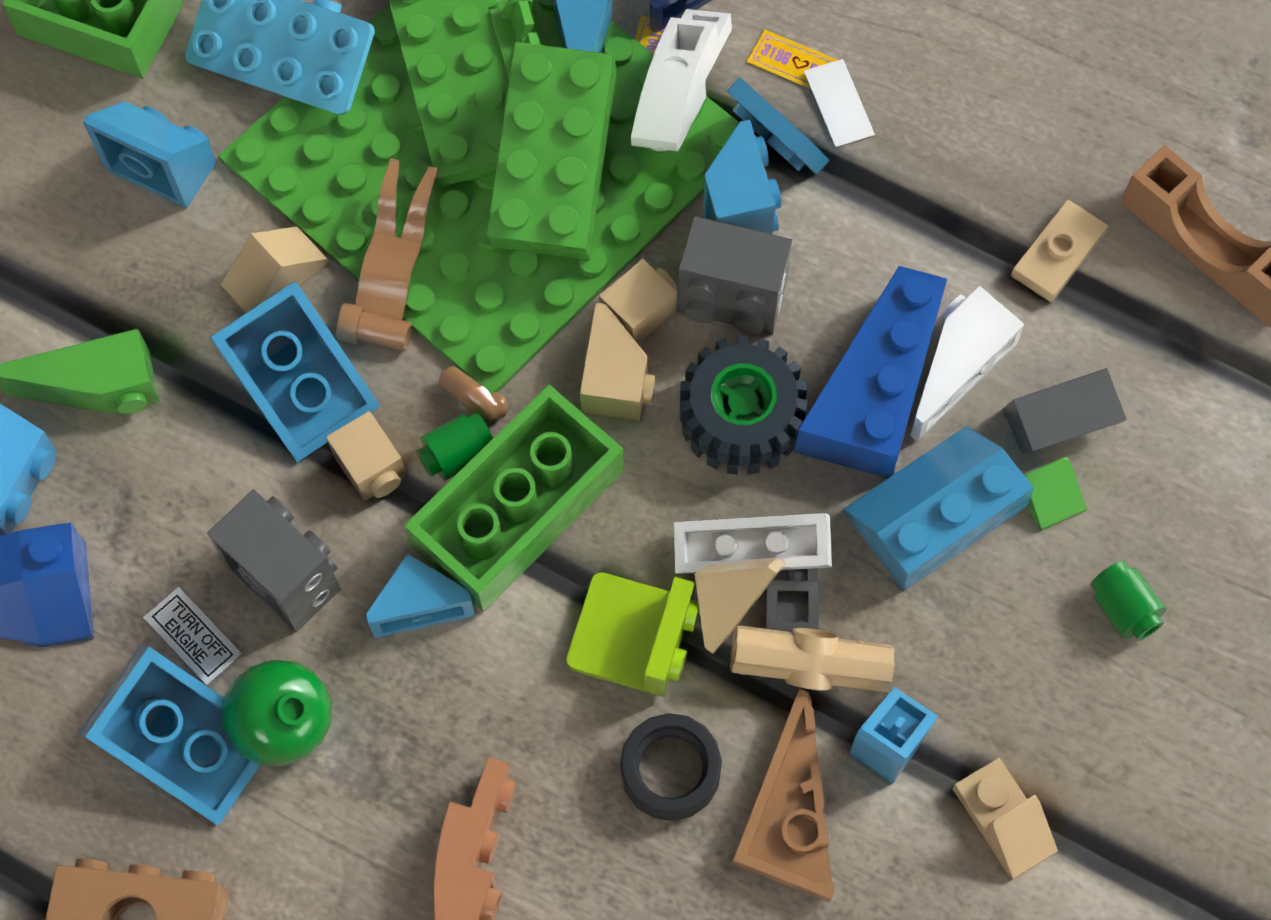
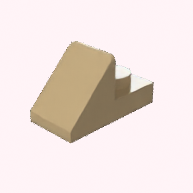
M1000 757L959 781L952 788L1011 880L1058 852L1039 799L1036 795L1028 799L1025 797Z

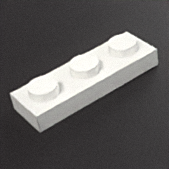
M818 513L674 522L675 574L680 576L694 575L703 566L708 564L776 557L785 563L781 570L832 567L830 515Z

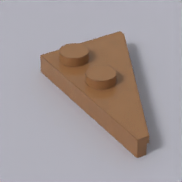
M799 688L732 864L830 903L834 894V884L831 878L829 861V840L824 817L825 805L816 747L814 709L812 708L809 692Z

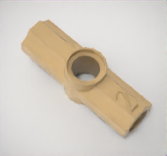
M736 625L731 647L730 670L732 673L785 679V682L790 685L812 690H829L834 685L888 692L893 679L895 663L894 647L892 645L863 640L840 639L837 634L812 628H793L792 632Z

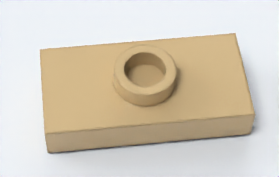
M1067 200L1014 267L1011 277L1052 303L1106 233L1109 225L1070 200Z

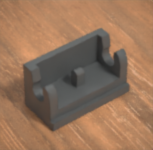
M1107 368L1013 399L1002 409L1021 453L1029 451L1030 454L1127 420Z

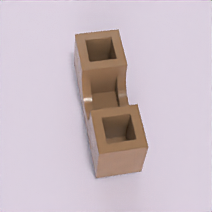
M80 858L76 859L74 867L56 866L46 920H117L124 911L133 906L148 905L153 908L156 920H224L229 892L219 882H215L214 874L184 870L182 878L161 876L162 869L132 864L129 865L127 873L109 871V864L103 861Z

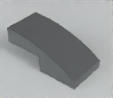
M818 568L780 570L765 589L766 629L792 632L793 628L818 629Z

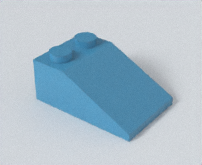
M296 281L291 282L209 337L297 463L328 442L326 436L366 412H373L380 407V404Z
M140 645L78 732V734L218 826L260 766L242 757L235 750L236 746L230 740L228 732L225 733L221 722L222 701L224 697L149 646Z

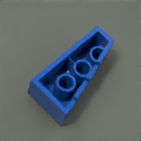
M898 266L800 426L794 453L885 478L893 476L947 278Z

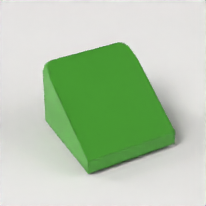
M1068 457L1061 458L1024 475L1034 487L1027 507L1040 531L1087 510L1074 469Z

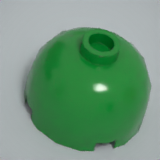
M268 660L249 667L231 682L222 701L221 722L225 733L228 732L230 740L236 746L235 750L242 757L260 766H286L305 759L324 741L331 725L332 702L326 685L313 670L294 661Z

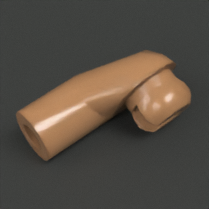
M448 367L441 373L439 379L440 386L454 396L471 414L477 412L486 424H494L497 419L506 416L508 403L501 393H489L485 387L457 367Z

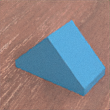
M407 554L367 611L366 616L373 637L378 638L473 617L475 612L469 590Z
M894 687L859 729L849 754L894 784L939 716Z

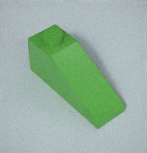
M138 329L0 363V389L4 395L109 414L117 412L132 414L142 411L148 404L160 402L149 349Z

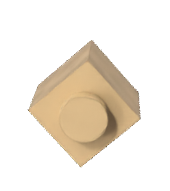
M641 259L599 295V303L608 306L639 345L676 313L677 287L673 279L663 269L657 268L654 270L644 259Z
M370 411L326 436L334 458L363 502L373 496L380 498L388 495L400 485L401 479L407 476L401 456Z

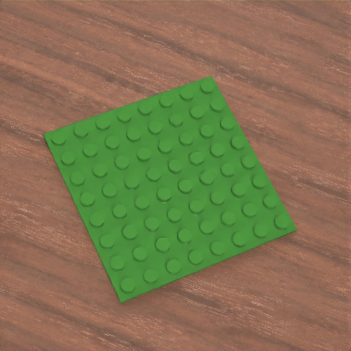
M486 0L488 9L504 8L508 0ZM532 0L545 46L563 48L552 1ZM389 3L368 21V23L373 25L375 33L351 109L347 114L339 115L284 96L218 155L219 160L295 227L297 226L311 241L358 282L366 251L373 238L380 189L390 158L400 160L396 191L397 238H400L416 189L423 179L428 166L432 167ZM612 20L610 21L601 53L614 54L617 71L589 260L493 248L487 238V230L496 174L441 187L437 186L435 179L431 191L423 242L412 271L402 320L412 322V329L458 369L485 387L489 393L499 392L704 193V176L739 124L736 119L706 96L679 151H655L651 148L631 146V134L635 115L654 54Z

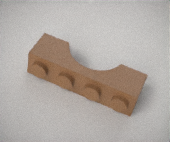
M1163 145L1131 176L1120 203L1270 328L1271 241H1260L1246 236L1225 221L1208 199L1202 175L1166 145Z

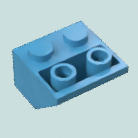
M750 120L740 121L704 176L703 218L773 234V231L779 230L776 209L781 208V195L776 179L768 180L764 168V166L769 164L767 147L762 136L755 137Z

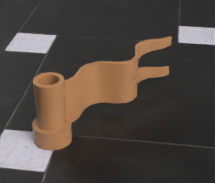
M390 158L380 189L373 238L362 264L355 305L343 303L337 322L336 341L357 345L359 341L406 351L412 322L402 319L412 271L423 242L428 203L438 168L428 166L411 201L402 235L400 238H397L396 191L400 160Z

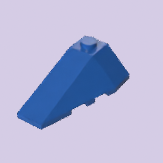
M71 522L19 530L0 536L1 639L21 641L25 645L38 647L94 639L86 542Z

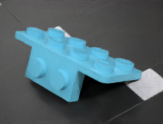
M202 0L186 49L185 58L189 64L339 115H345L351 109L375 30L373 25L366 21L340 13L342 5L330 0H314L313 4L302 0Z

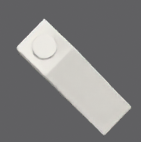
M980 286L967 298L963 295L955 298L942 315L945 323L910 434L917 442L1018 343L1025 324Z

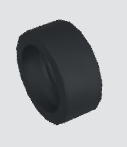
M672 713L650 717L633 729L623 745L620 773L625 793L636 808L653 818L676 821L692 817L705 808L716 793L719 786L722 758L716 739L706 726L693 718ZM669 736L682 738L692 744L700 754L703 765L702 775L696 787L686 795L675 798L662 797L649 790L642 781L639 770L640 759L647 746L657 739Z

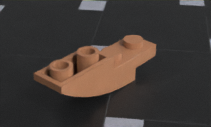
M491 757L487 758L471 807L449 802L441 829L435 864V920H494L502 898V891L495 889L497 880L494 873L480 869L482 862L490 864L493 859L500 835L498 832L493 831L499 811L508 813L515 795L517 782L510 780L512 774L507 762Z

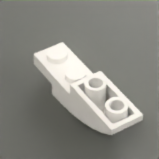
M686 9L681 18H670L655 50L641 92L631 134V146L651 148L655 151H679L706 98L705 80L732 30L731 13Z

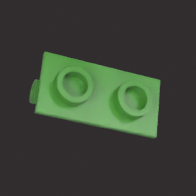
M508 0L504 8L489 9L490 19L508 82L510 81L515 42L545 45L532 0Z

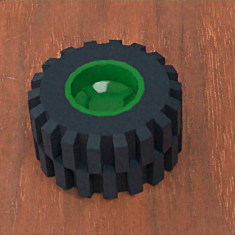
M737 336L735 345H729L726 338L716 341L715 352L713 353L707 347L698 353V364L690 362L685 371V381L681 382L680 421H682V433L685 441L691 440V450L698 458L703 453L707 455L708 466L717 470L719 463L723 462L727 464V473L738 475V466H748V474L751 475L759 473L761 463L766 462L768 468L771 469L779 464L781 454L788 457L794 450L798 430L805 420L808 402L806 400V381L799 380L801 369L796 361L787 365L788 353L781 347L772 352L768 350L769 341L761 338L758 339L757 345L747 344L748 336Z

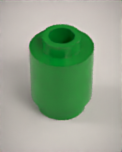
M477 412L468 417L461 414L422 435L420 440L423 447L416 450L430 477L438 474L446 481L455 476L493 439V436Z
M1119 561L1103 570L1092 580L1090 585L1096 592L1094 595L1095 601L1123 639L1135 636L1138 641H1141L1155 633L1164 624L1160 617L1165 613L1166 607L1137 568L1130 569L1125 561Z

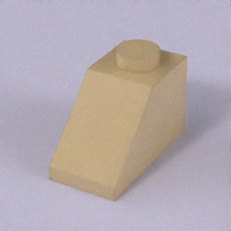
M595 303L580 390L581 412L584 414L640 421L643 404L652 405L656 375L648 374V356L608 306L602 303Z

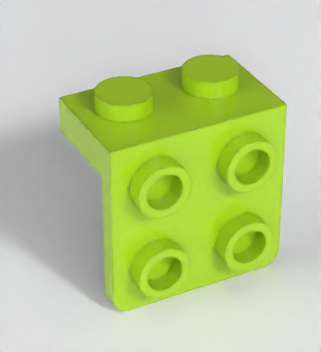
M603 572L595 574L591 580L567 655L568 667L578 673L665 697L670 679L679 681L687 651L679 648L685 630L694 632L700 611L698 601L694 600L695 582L674 577L671 590L667 591Z

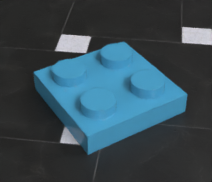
M741 77L726 91L738 102L732 111L743 121L750 120L753 130L759 136H762L764 140L772 134L767 142L798 171L806 164L815 174H818L829 162V159L800 130Z

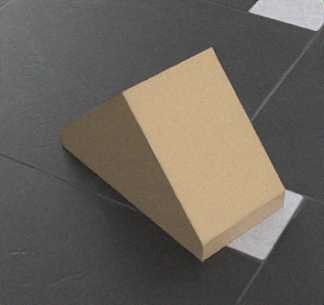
M297 226L251 233L222 281L221 287L238 307L246 313L291 282L296 281L300 286L329 262Z
M776 557L708 564L694 574L704 646L713 654L726 641L736 628V625L740 623L783 568L784 562Z

